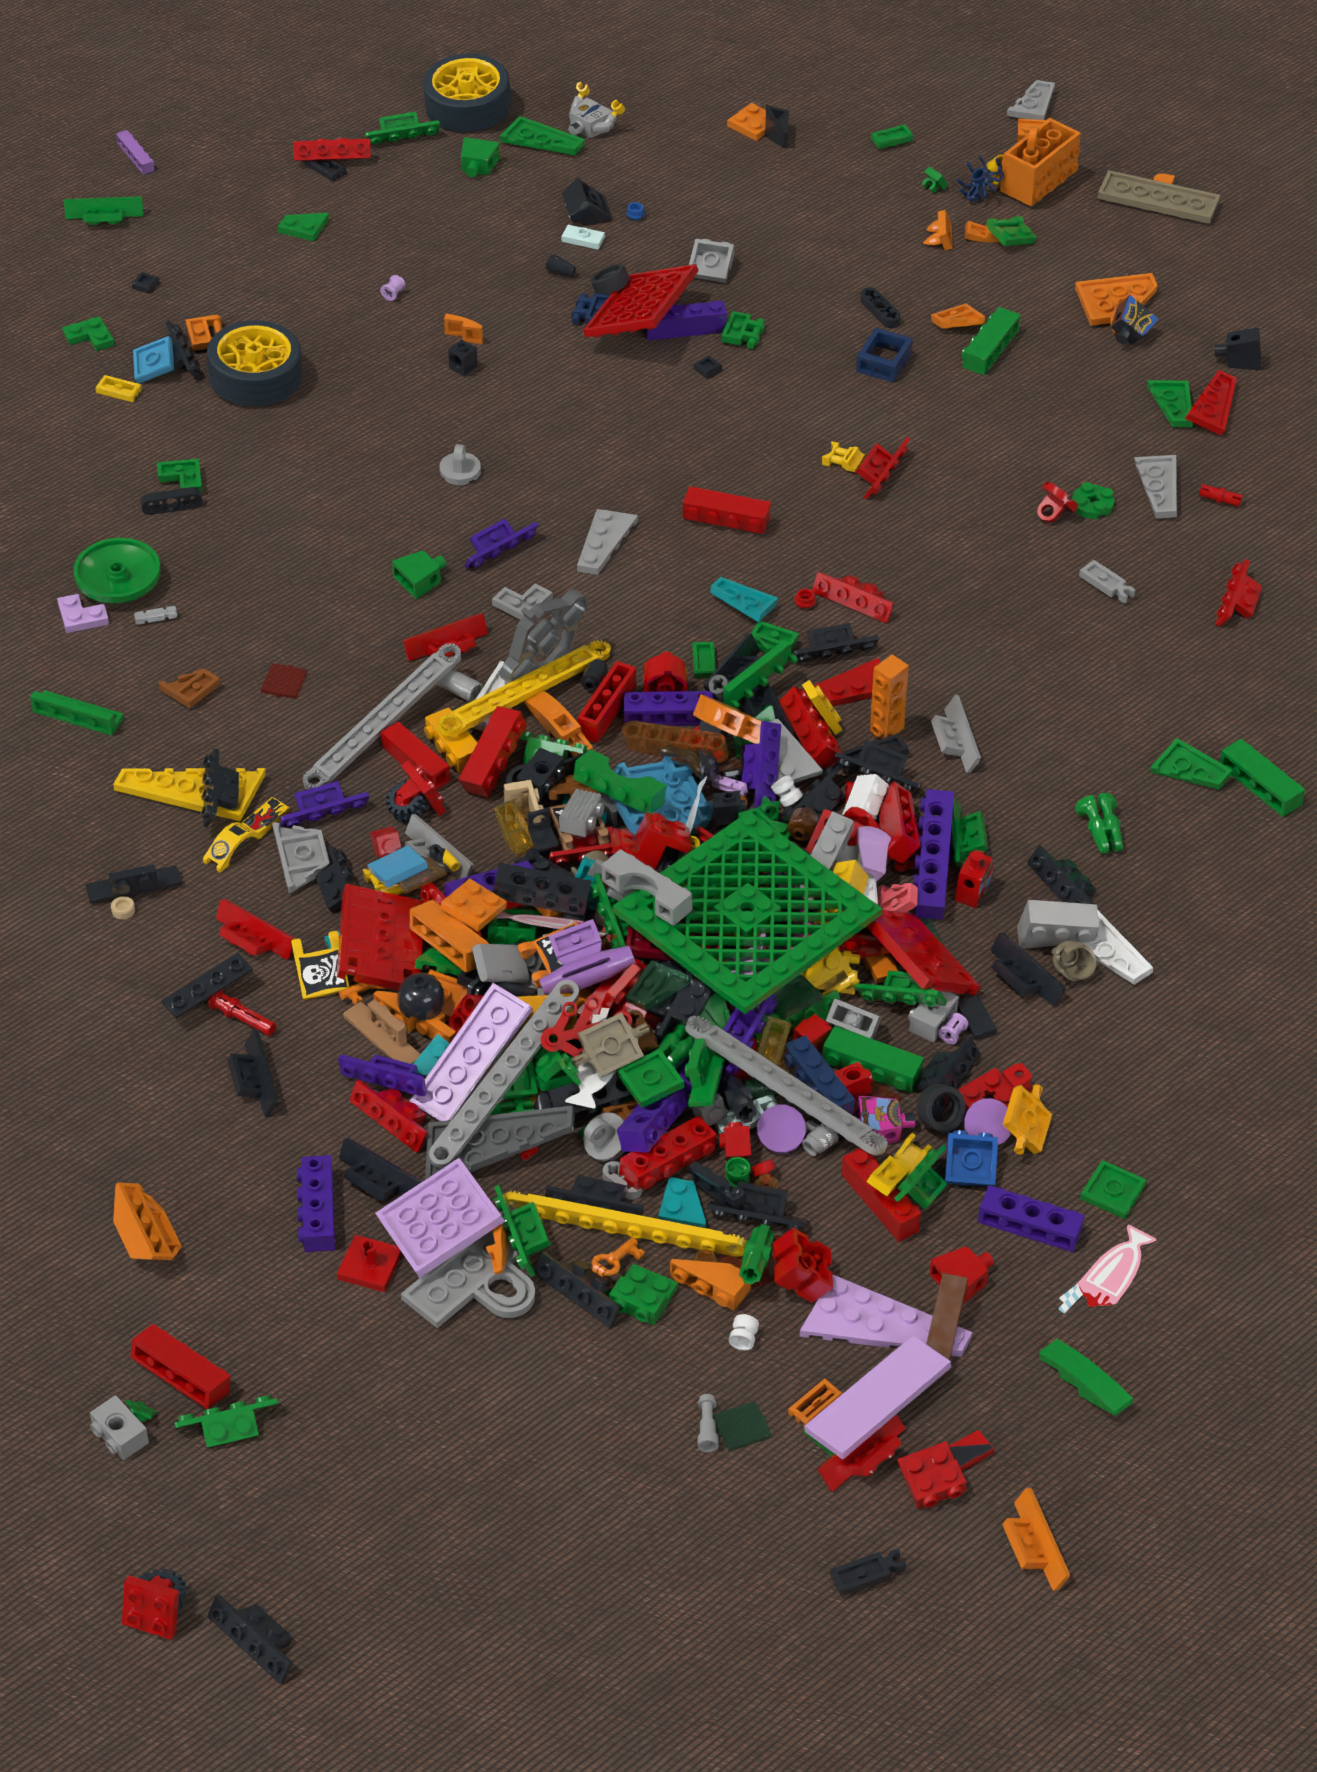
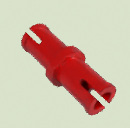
M1202 483L1199 497L1216 500V503L1219 504L1223 502L1240 507L1243 494L1227 491L1224 487L1219 489Z

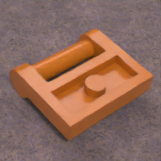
M219 315L185 320L193 351L207 349L212 339L208 326L214 328L215 334L222 330L221 325L223 322Z

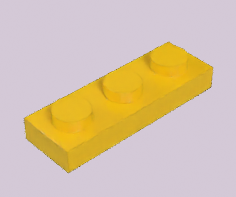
M810 680L802 684L810 700L836 735L841 732L842 728L838 723L841 721V718L828 698H824L825 695L819 685L814 687Z

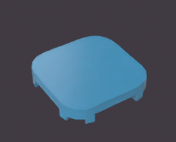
M664 756L663 761L633 767H627L624 762L617 765L614 772L627 778L649 776L666 784L664 804L653 813H659L669 821H680L686 825L698 791V785L691 775L693 771L688 764L684 765L681 762L672 760L673 757ZM700 792L699 803L690 835L697 834L696 828L698 826L706 829L712 818L713 802H707L702 792ZM611 798L627 828L636 835L645 813Z

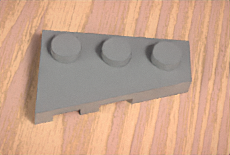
M1036 80L1026 90L1025 95L1022 98H1018L1013 107L1010 106L1007 109V116L1045 120L1055 89V83Z
M780 720L769 721L781 724L777 781L784 776L790 775L795 783L822 774L823 770Z

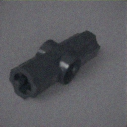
M733 1074L725 1076L720 1085L728 1111L733 1112L736 1119L741 1120L743 1123L751 1122L757 1113L748 1085H743L741 1079Z

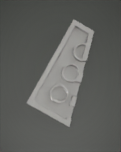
M1176 455L1134 457L1137 471L1155 518L1177 517Z
M597 509L577 564V572L598 575L611 558L612 552L616 551L620 546L621 540L630 533V528L637 524L638 515Z

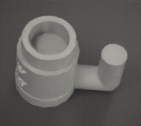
M811 1120L805 1122L806 1134L810 1133L802 1141V1145L809 1155L814 1157L817 1154H822L838 1142L837 1132L828 1128L823 1122L820 1125Z

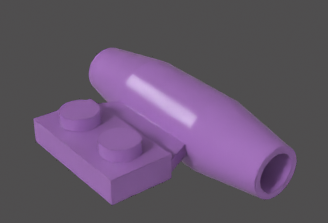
M592 919L548 936L556 958L563 966L539 979L545 995H549L554 987L563 980L575 982L579 990L614 977L629 968L633 963L636 964L629 946L601 951L602 941ZM563 988L560 994L571 993L573 991L572 989L570 990V988Z

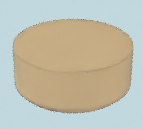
M129 897L116 898L111 903L113 916L117 919L132 917L135 913L134 901Z

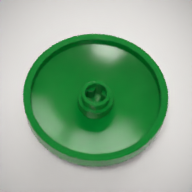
M111 538L94 543L77 557L74 564V578L79 590L87 597L104 603H123L144 596L155 587L161 574L160 560L154 549L144 542L131 538Z

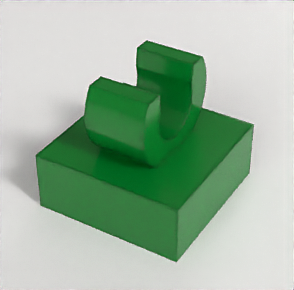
M931 167L925 170L924 173L928 178L922 182L924 188L932 184L929 189L932 193H935L938 187L944 190L948 186L943 175Z

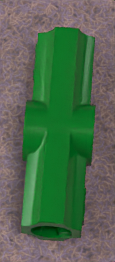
M761 1224L759 1227L754 1228L750 1240H747L739 1276L746 1284L752 1285L755 1282H759L764 1268H767L775 1234L771 1231L770 1226Z

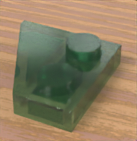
M651 961L627 994L626 999L628 1003L649 1010L690 984L691 980L686 974Z
M800 974L775 992V1001L778 1003L774 1012L784 1021L821 1001L822 993Z

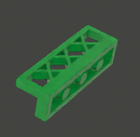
M46 690L43 693L34 691L30 696L33 713L111 736L124 719V713Z

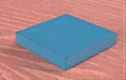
M169 336L133 350L134 378L138 384L174 370L173 344Z
M408 845L367 864L369 871L387 888L428 868L426 860Z

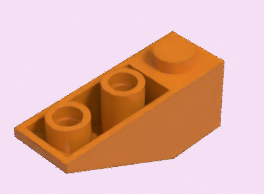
M672 1259L670 1261V1277L676 1282L693 1288L698 1294L706 1295L715 1300L720 1306L728 1307L733 1311L751 1290V1285L744 1283L743 1279L739 1276L740 1269L731 1264Z

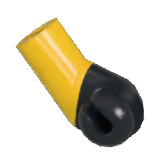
M438 844L430 846L429 856L432 860L446 864L453 872L460 868V862L447 849L441 848Z

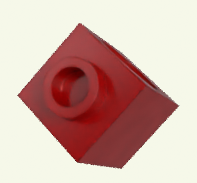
M859 1062L834 1072L855 1100L859 1096H867L872 1093V1075Z

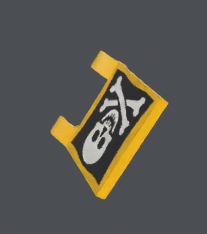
M338 931L329 932L331 949L304 954L301 939L291 941L303 1000L337 994L339 991L349 987L347 975L345 979L337 978Z

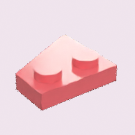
M904 883L903 885L892 884L890 888L880 885L878 886V905L882 910L906 913L917 906L918 887L912 883Z

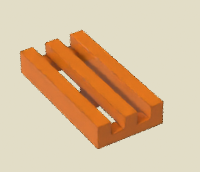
M824 1378L788 1409V1414L791 1417L795 1416L798 1423L802 1422L804 1427L843 1393ZM826 1388L828 1389V1391H826L822 1396H820V1397H818L817 1399H815V1400L812 1402V1404H811L810 1406H808L803 1412H800V1410H801L805 1405H807L811 1400H813V1399H814L817 1395H819L823 1390H825Z

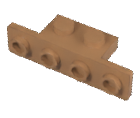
M375 999L368 1003L367 1006L363 1002H359L343 1013L344 1018L388 1058L413 1064L421 1055L407 1043V1027L401 1019L395 1018L385 1005L382 1006Z

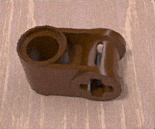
M629 1011L628 1013L632 1017L631 1027L633 1029L646 1023L648 1025L646 1028L649 1027L650 1030L649 1033L638 1037V1045L643 1055L658 1048V1041L641 1011Z

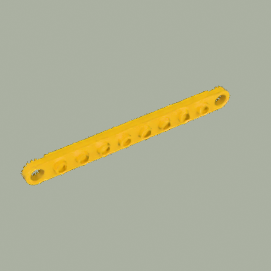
M594 640L588 645H583L452 711L451 714L444 715L439 720L438 730L445 736H456L490 719L497 706L511 708L583 672L593 660L599 659L604 661L608 659L611 646L606 641L603 642V640ZM595 649H601V650H603V652H602V651H601V653H600V651L597 652V650L595 651ZM451 724V725H453V727L450 728V727L448 726V728H447V726H445V725Z
M516 1191L505 1193L509 1205L514 1209L534 1201L541 1219L553 1220L560 1224L568 1223L585 1229L593 1228L610 1234L619 1233L635 1239L644 1238L653 1240L656 1243H669L681 1248H694L706 1253L714 1252L735 1257L743 1256L747 1240H744L743 1237L740 1238L739 1235L735 1237V1234L733 1236L731 1234L725 1235L721 1231L539 1195L520 1194L521 1192L517 1194Z

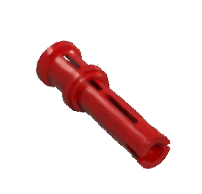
M223 990L208 1000L209 1008H216L222 1011L228 1018L235 1017L267 1036H271L276 1030L277 1024L241 1005L238 998H231L225 995Z

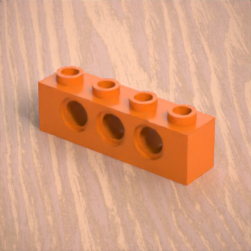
M890 655L874 667L870 732L881 739L898 734L904 729L909 665L894 655Z

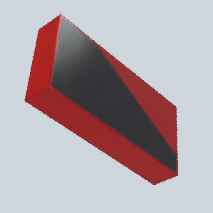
M980 1430L949 1445L954 1459L957 1460L961 1471L992 1455L994 1452V1448Z

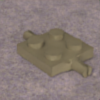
M621 1012L578 1033L577 1036L583 1045L584 1053L572 1058V1062H576L574 1066L577 1068L589 1061L598 1077L601 1078L642 1058L644 1055L638 1045V1037L650 1032L649 1027L646 1028L648 1025L644 1023L633 1029L626 1022Z

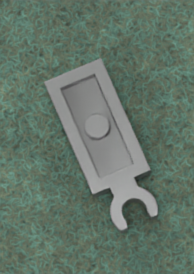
M1095 560L1080 569L1079 577L1110 597L1117 595L1121 602L1126 603L1128 595L1132 598L1135 596V589L1131 586H1126V580Z

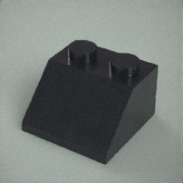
M578 177L562 192L564 205L567 207L568 216L572 221H577L584 226L613 220L605 196Z

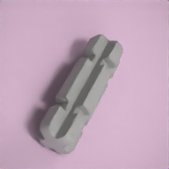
M176 607L146 610V613H143V611L135 612V623L141 625L145 624V621L152 623L164 621L165 618L175 619L177 618Z

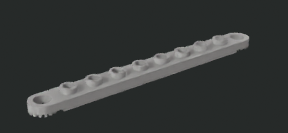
M451 643L441 646L442 648L431 655L303 775L304 788L308 790L333 781L381 736L382 731L394 724L460 662V648ZM454 652V658L445 657V653ZM312 778L320 779V782L316 783V785L309 784L308 781Z
M563 980L554 987L429 1150V1160L434 1167L441 1169L454 1161L542 1047L540 1037L543 1031L555 1026L562 1014V1007L566 1002L575 1003L578 1000L579 988L575 982ZM563 988H570L573 994L565 997L560 992ZM566 1006L565 1011L568 1013L572 1006ZM440 1150H445L448 1157L444 1160H439L434 1155Z
M691 1016L685 1026L686 1031L696 1039L705 1038L706 1046L710 1050L725 1057L730 1063L737 1065L746 1071L748 1075L755 1077L769 1089L776 1091L785 1097L787 1101L803 1109L808 1115L814 1116L828 1128L844 1136L849 1142L856 1144L870 1154H884L888 1141L883 1135L876 1134V1132L872 1131L871 1127L718 1026L711 1025L710 1022H707V1019L704 1020L700 1016Z

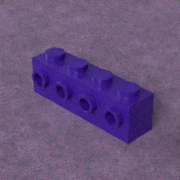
M724 301L673 305L656 328L651 330L645 328L647 340L723 333L727 324V312Z
M711 691L624 692V727L699 726L703 720L694 716L693 713L700 695L703 694L713 699V693Z
M331 1155L301 1157V1167H297V1181L302 1182V1187H297L298 1202H302V1207H298V1222H303V1227H298L299 1243L304 1242L305 1252L334 1251V1196Z

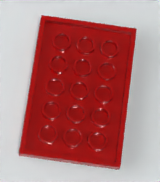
M697 264L629 274L630 281L627 285L613 292L583 329L585 337L593 336L598 338L605 334L617 335L625 331L632 333L639 329L646 328L651 330L656 328L698 273Z

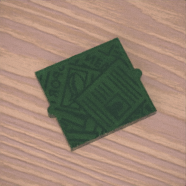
M755 1401L713 1415L719 1430L718 1436L723 1438L729 1452L771 1438L772 1436L765 1422L766 1417L761 1414Z

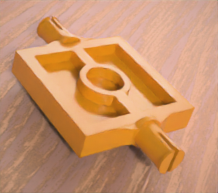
M1022 1085L1013 1089L1002 1125L1016 1137L1017 1141L1014 1148L1016 1154H1023L1025 1146L1033 1154L1042 1151L1052 1114L1044 1107L1040 1100L1043 1091L1041 1085H1033L1031 1093Z

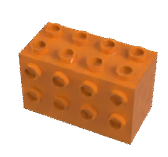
M1048 118L1037 127L1039 128L1038 140L1034 151L1027 149V135L1006 151L1003 156L1002 171L1004 178L1001 181L1000 191L1031 207L1038 201H1041L1045 195L1052 192L1055 187L1063 183L1078 169L1081 133L1051 118Z

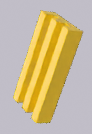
M106 375L103 376L96 386V393L129 402H134L138 392L142 391L141 384Z

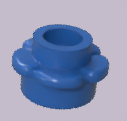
M637 202L629 204L626 215L632 220H639L641 216L645 215L643 205Z

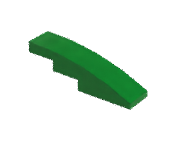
M1056 1339L1039 1351L1040 1360L1057 1369L1061 1379L1077 1387L1079 1396L1110 1414L1116 1416L1134 1402L1133 1398L1108 1374L1061 1340Z

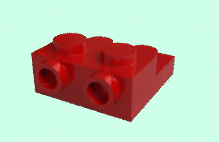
M947 1441L897 1459L898 1466L917 1509L933 1507L943 1499H954L967 1491L966 1480L957 1460L954 1459Z

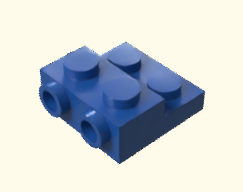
M966 1131L949 1133L945 1182L947 1184L988 1187L990 1185L995 1187L998 1137H993L990 1133L968 1135Z

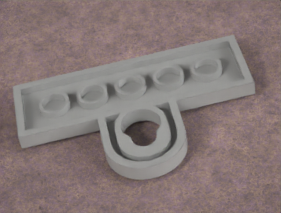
M509 1205L511 1211L515 1210L511 1205ZM503 1211L499 1212L502 1217L505 1216ZM491 1230L419 1278L401 1293V1300L433 1326L439 1328L473 1298L497 1316L503 1318L519 1317L528 1312L533 1306L535 1287L532 1280L513 1265L517 1262L516 1256L519 1255L518 1249L514 1251L510 1241L508 1259L504 1271L495 1275L492 1260L486 1249L487 1246L495 1244L493 1230ZM507 1231L508 1236H511V1231ZM495 1280H506L513 1285L517 1293L513 1297H505L502 1294L491 1292L489 1285Z

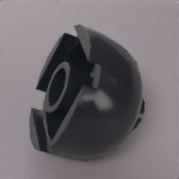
M415 973L403 980L398 989L397 1005L405 1017L409 1019L410 1016L418 1017V1021L433 1019L441 1013L442 1007L445 1004V993L442 984L433 975Z

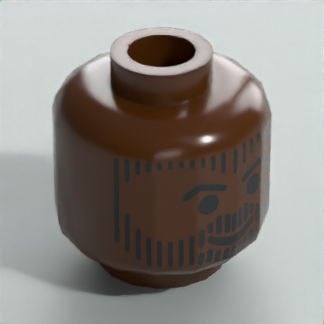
M797 808L791 815L787 830L796 840L810 841L820 818L810 808Z

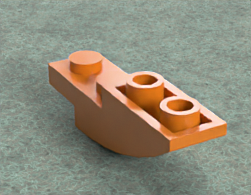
M542 691L525 701L526 706L549 735L553 734L557 739L569 741V746L574 747L575 743L588 745L587 750H593V746L582 734L581 726L551 695ZM570 751L573 757L582 754Z
M700 695L693 713L694 716L730 734L742 737L755 744L759 743L761 720L708 696Z
M376 991L374 993V999L382 1006L385 1005L395 1018L401 1019L407 1027L406 1032L410 1033L416 1028L420 1034L426 1035L432 1040L438 1034L449 1043L455 1038L456 1031L446 1025L445 1013L442 1011L433 1019L418 1021V1017L412 1016L409 1019L398 1008V993Z

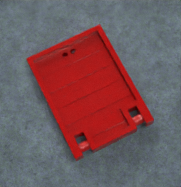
M345 884L342 893L337 978L345 979L347 974L354 975V981L398 991L400 984L406 977L411 974L421 973V969L415 968V961L422 955L423 938L410 929V909L425 902Z
M882 910V915L866 926L922 989L928 990L931 987L937 991L957 994L967 992L969 995H976L981 986L915 914Z

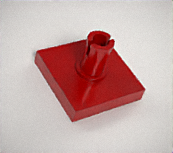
M354 1235L337 1272V1280L385 1292L402 1256V1252L396 1245Z

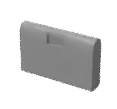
M477 944L473 946L472 951L478 975L482 982L526 983V981H529L526 961L522 959L518 945Z

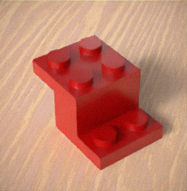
M646 812L636 835H633L631 831L626 829H613L611 834L612 854L621 849L627 854L633 855L643 864L656 869L666 846L688 853L691 847L689 828L680 821H669L659 813L651 814Z

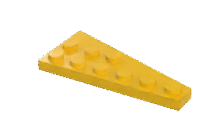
M165 768L164 772H152L150 769H122L113 784L114 791L201 812L204 804L201 797L204 791L202 779L205 774V768H186L185 772H174L173 768ZM236 768V771L239 772L238 806L233 811L217 805L216 816L241 821L266 775L265 768H257V771H245V768Z

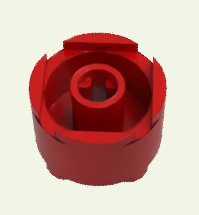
M668 651L649 659L643 664L644 692L687 691L688 677L685 662Z

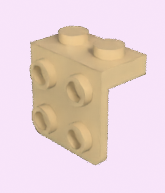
M531 780L504 784L506 821L527 818L529 812L543 809L542 805H538V789H533ZM537 816L536 818H534L533 822H541V819L544 818V816Z

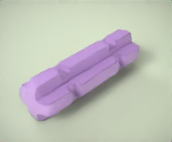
M717 775L711 784L712 787L724 791H740L741 796L748 792L746 783L721 775Z

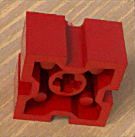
M792 1228L773 1242V1256L776 1262L774 1278L778 1286L788 1290L794 1288L798 1296L812 1303L833 1289V1275L828 1270V1267L832 1265L831 1248L818 1241L810 1242L808 1235L795 1228Z

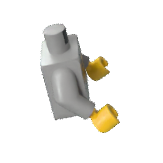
M579 82L576 86L579 94L575 96L569 113L570 126L568 130L570 134L576 136L580 133L588 138H593L599 134L609 132L614 127V123L617 120L616 116L624 113V105L620 104L618 100H614L611 104L612 111L587 97L583 99V96L589 94L590 89L587 84L582 89L583 84Z

